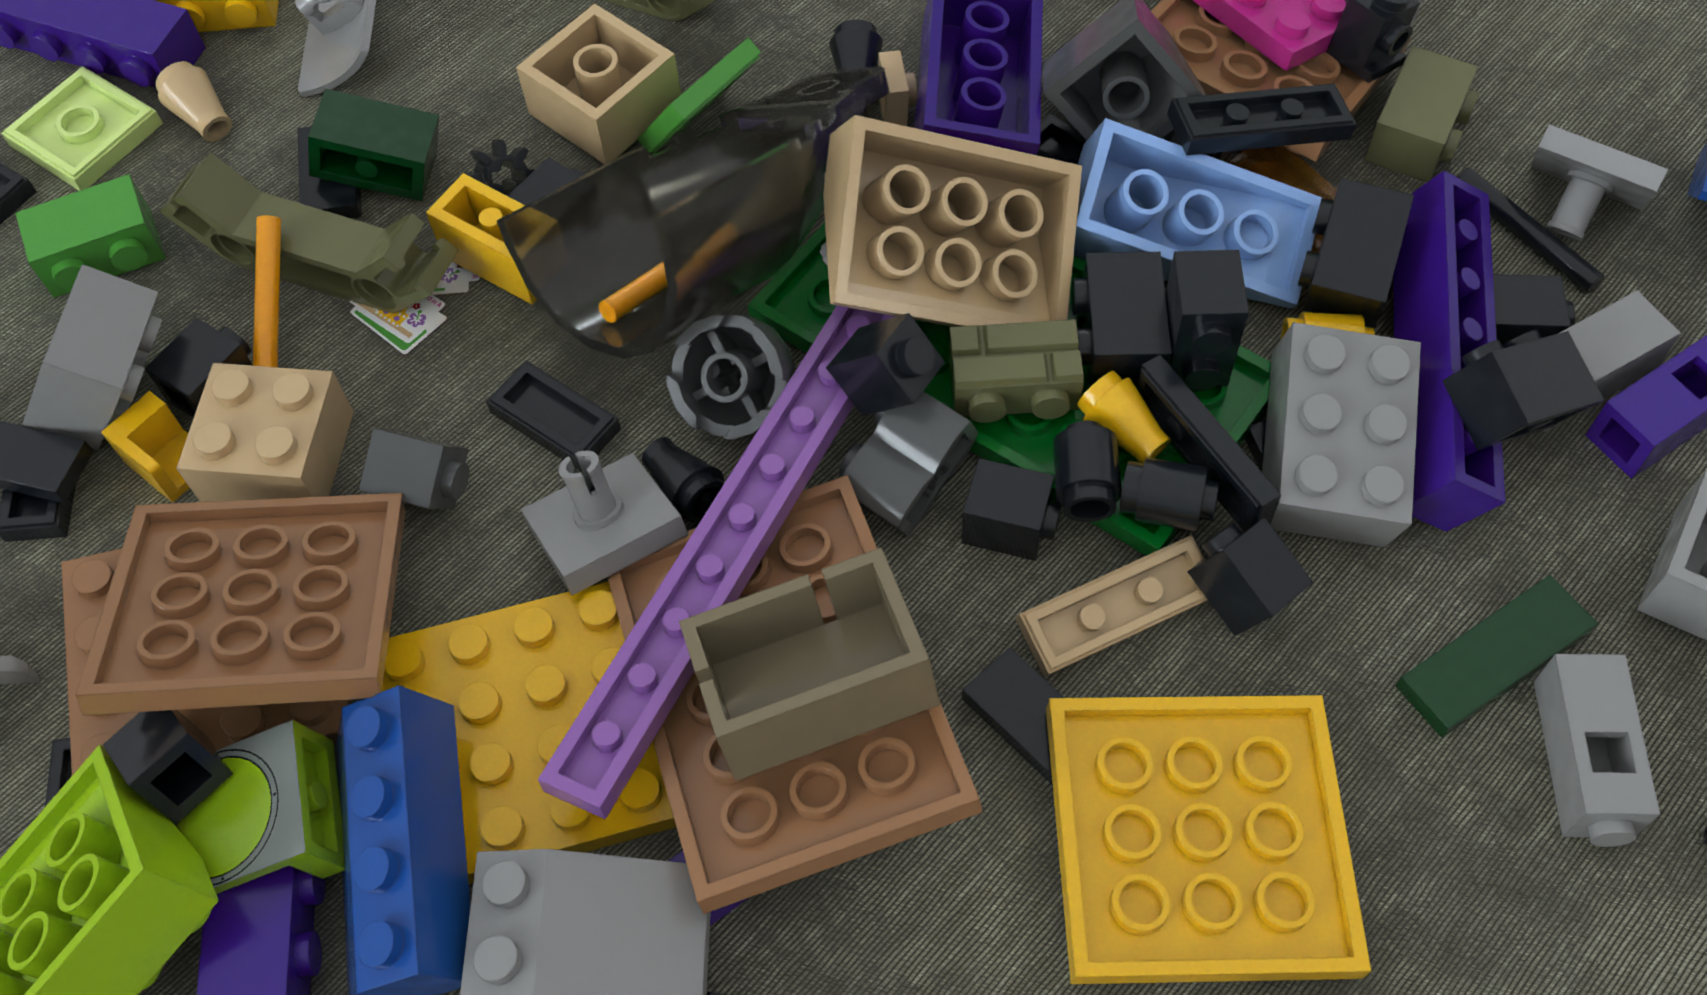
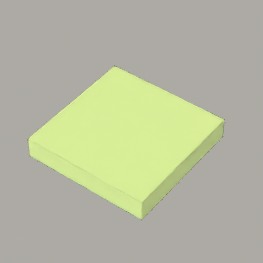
M82 66L7 127L1 135L11 148L80 191L94 184L157 130L163 122L156 110Z

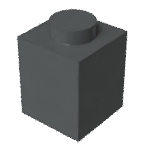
M373 428L359 491L371 494L402 493L403 502L428 509H455L456 500L465 492L469 480V466L466 463L469 449L402 431Z

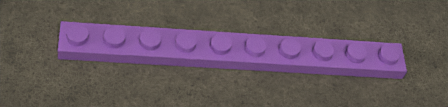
M842 306L835 307L539 776L538 781L545 793L598 817L607 818L694 673V667L679 621L733 602L739 598L854 406L826 367L859 327L896 316Z

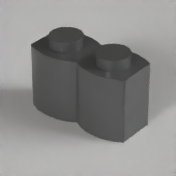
M925 392L921 393L914 404L877 412L874 419L877 425L874 434L863 445L856 444L845 455L839 467V475L841 477L848 475L860 506L907 537L925 517L940 493L942 486L960 466L979 434L970 420Z

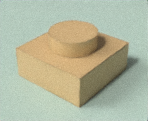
M900 50L878 52L877 96L882 119L885 122L907 126L908 107L916 106L917 100L915 74L913 72L905 73Z

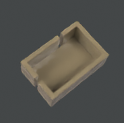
M882 547L821 569L837 619L827 624L823 622L808 574L679 621L694 671L700 682L699 686L716 739L735 781L940 705L929 656Z

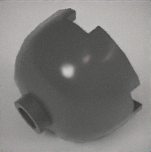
M722 313L695 321L677 337L674 345H678L672 360V373L667 374L666 383L674 407L689 426L696 430L702 428L712 435L723 436L724 439L733 440L758 431L794 374L795 366L788 345L772 326L753 316Z

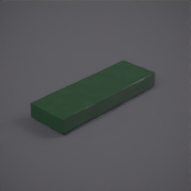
M1549 575L1401 676L1396 684V688L1440 737L1443 738L1546 666L1555 654H1563L1590 635L1598 623Z

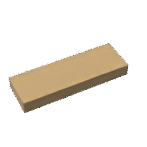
M1190 535L1020 613L1015 620L1044 678L1207 602L1208 599L1187 572L1204 558L1193 536Z

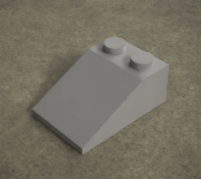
M554 849L477 852L460 995H706L711 913L704 914L698 905L686 863Z

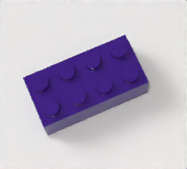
M928 0L922 22L914 128L1037 155L1040 147L1043 0Z

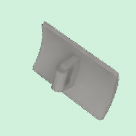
M295 0L296 7L309 21L298 83V92L302 97L320 94L325 91V88L331 90L352 77L363 65L369 53L377 0Z

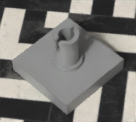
M1550 124L1531 164V168L1569 182L1546 228L1561 236L1577 241L1583 240L1584 232L1603 195L1642 210L1657 193L1668 171L1667 168Z
M587 450L578 451L575 453V456L583 474L577 473L570 457H566L558 468L559 475L566 486L520 509L529 529L571 595L590 587L688 535L679 512L633 453L601 468L600 459L595 452Z

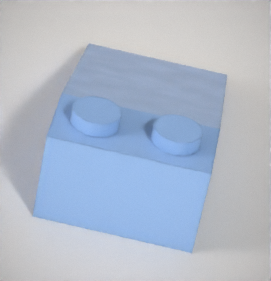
M1104 119L1084 143L1078 165H1082L1074 256L1085 260L1086 253L1160 251L1163 279L1168 281L1174 251L1239 250L1247 299L1291 309L1298 305L1302 287L1297 286L1306 252L1312 249L1315 236L1312 230L1322 197L1205 154L1186 156L1181 145L1110 119Z

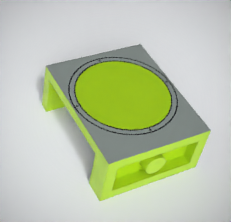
M290 720L217 750V754L227 764L233 774L177 825L173 822L202 857L216 894L286 866L294 867L322 879L344 871L342 815L333 740L294 720Z

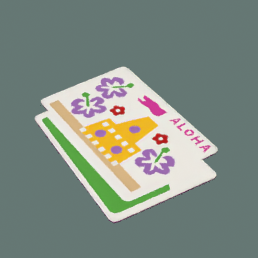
M433 295L396 313H388L350 301L355 306L350 313L404 355L413 350L447 320V317L440 313L446 304Z

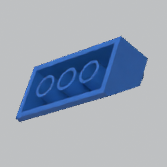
M398 685L380 692L371 698L362 699L342 707L336 740L337 777L345 862L342 879L348 995H441L461 988L470 915V896L454 705Z

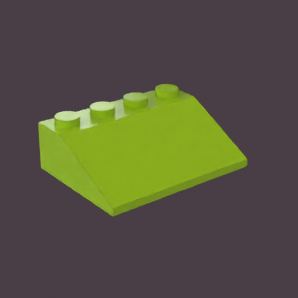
M100 744L0 859V995H138L142 990L147 989L155 982L163 965L191 933L196 932L204 925L212 908L219 901L200 854L169 818L128 786L108 752Z

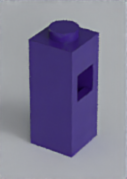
M1707 335L1608 400L1585 436L1631 479L1707 428Z

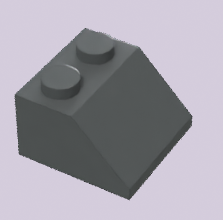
M1120 0L1042 63L1043 93L1086 140L1089 139L1105 118L1163 138L1174 129L1167 115L1172 98L1207 95L1169 32L1142 0Z

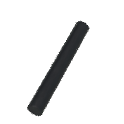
M1466 168L1457 177L1489 194L1490 215L1587 294L1592 292L1605 277L1604 274L1472 168Z

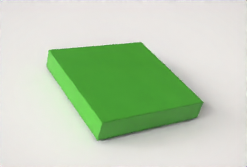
M747 37L676 98L638 137V141L649 154L651 152L656 153L725 93L760 58V50Z

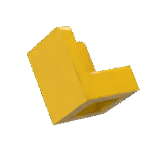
M148 391L101 433L127 466L173 503L190 488L176 469L188 433L182 428L166 403L151 391Z

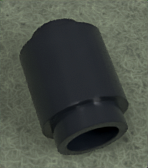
M1078 421L1070 424L1065 430L1057 434L1053 440L1056 499L1063 506L1064 514L1072 520L1094 522L1106 519L1116 512V502L1121 498L1122 493L1117 435L1112 430L1103 427L1095 421Z
M1146 457L1144 463L1128 461L1122 486L1120 512L1134 514L1135 521L1198 532L1200 519L1213 521L1220 482L1207 480L1209 467L1150 457Z

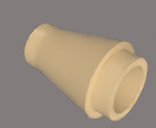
M185 61L173 63L162 70L156 80L159 102L198 131L206 141L214 142L224 138L232 128V120L225 113L206 72L202 68L193 66Z

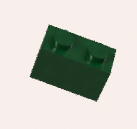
M325 88L308 135L309 176L423 202L437 155L439 115Z

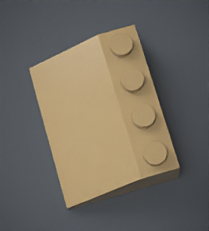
M854 115L832 132L829 138L823 199L830 304L892 316L910 313L914 320L952 327L1067 320L1082 165Z

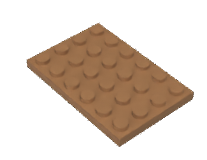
M848 475L802 491L738 599L808 574L824 624L837 620L821 569L878 549ZM696 528L687 531V536L608 577L625 640ZM694 671L653 739L696 900L704 914L982 813L980 798L941 703L939 706L735 781L716 739L699 686L700 682Z

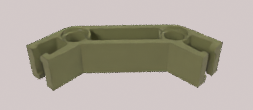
M209 153L198 166L195 165L189 170L159 211L222 258L251 271H255L256 217L262 215L281 218L280 280L388 313L400 312L431 296L459 251L444 238L433 243L431 248L434 251L425 253L419 249L413 241L425 223L412 212L385 229L262 192L212 153Z

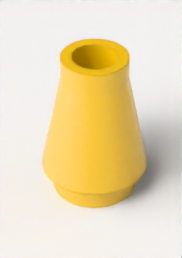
M1110 371L1097 380L1077 403V407L1085 414L1083 421H1095L1103 427L1112 430L1117 435L1118 446L1133 455L1140 463H1144L1146 457H1157L1171 441V438L1161 429L1129 377L1122 379L1115 371Z

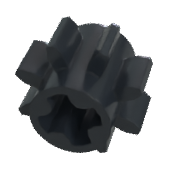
M493 139L491 144L492 153L485 154L476 150L470 152L477 163L474 172H469L466 175L508 196L534 171L529 169L523 162L529 150L518 146L507 155L504 140ZM502 166L510 168L511 178L502 180V184L493 183V172L501 171Z

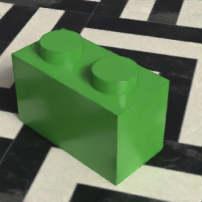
M130 174L15 213L28 263L54 298L71 292L82 264L113 276H118L166 259L152 211Z

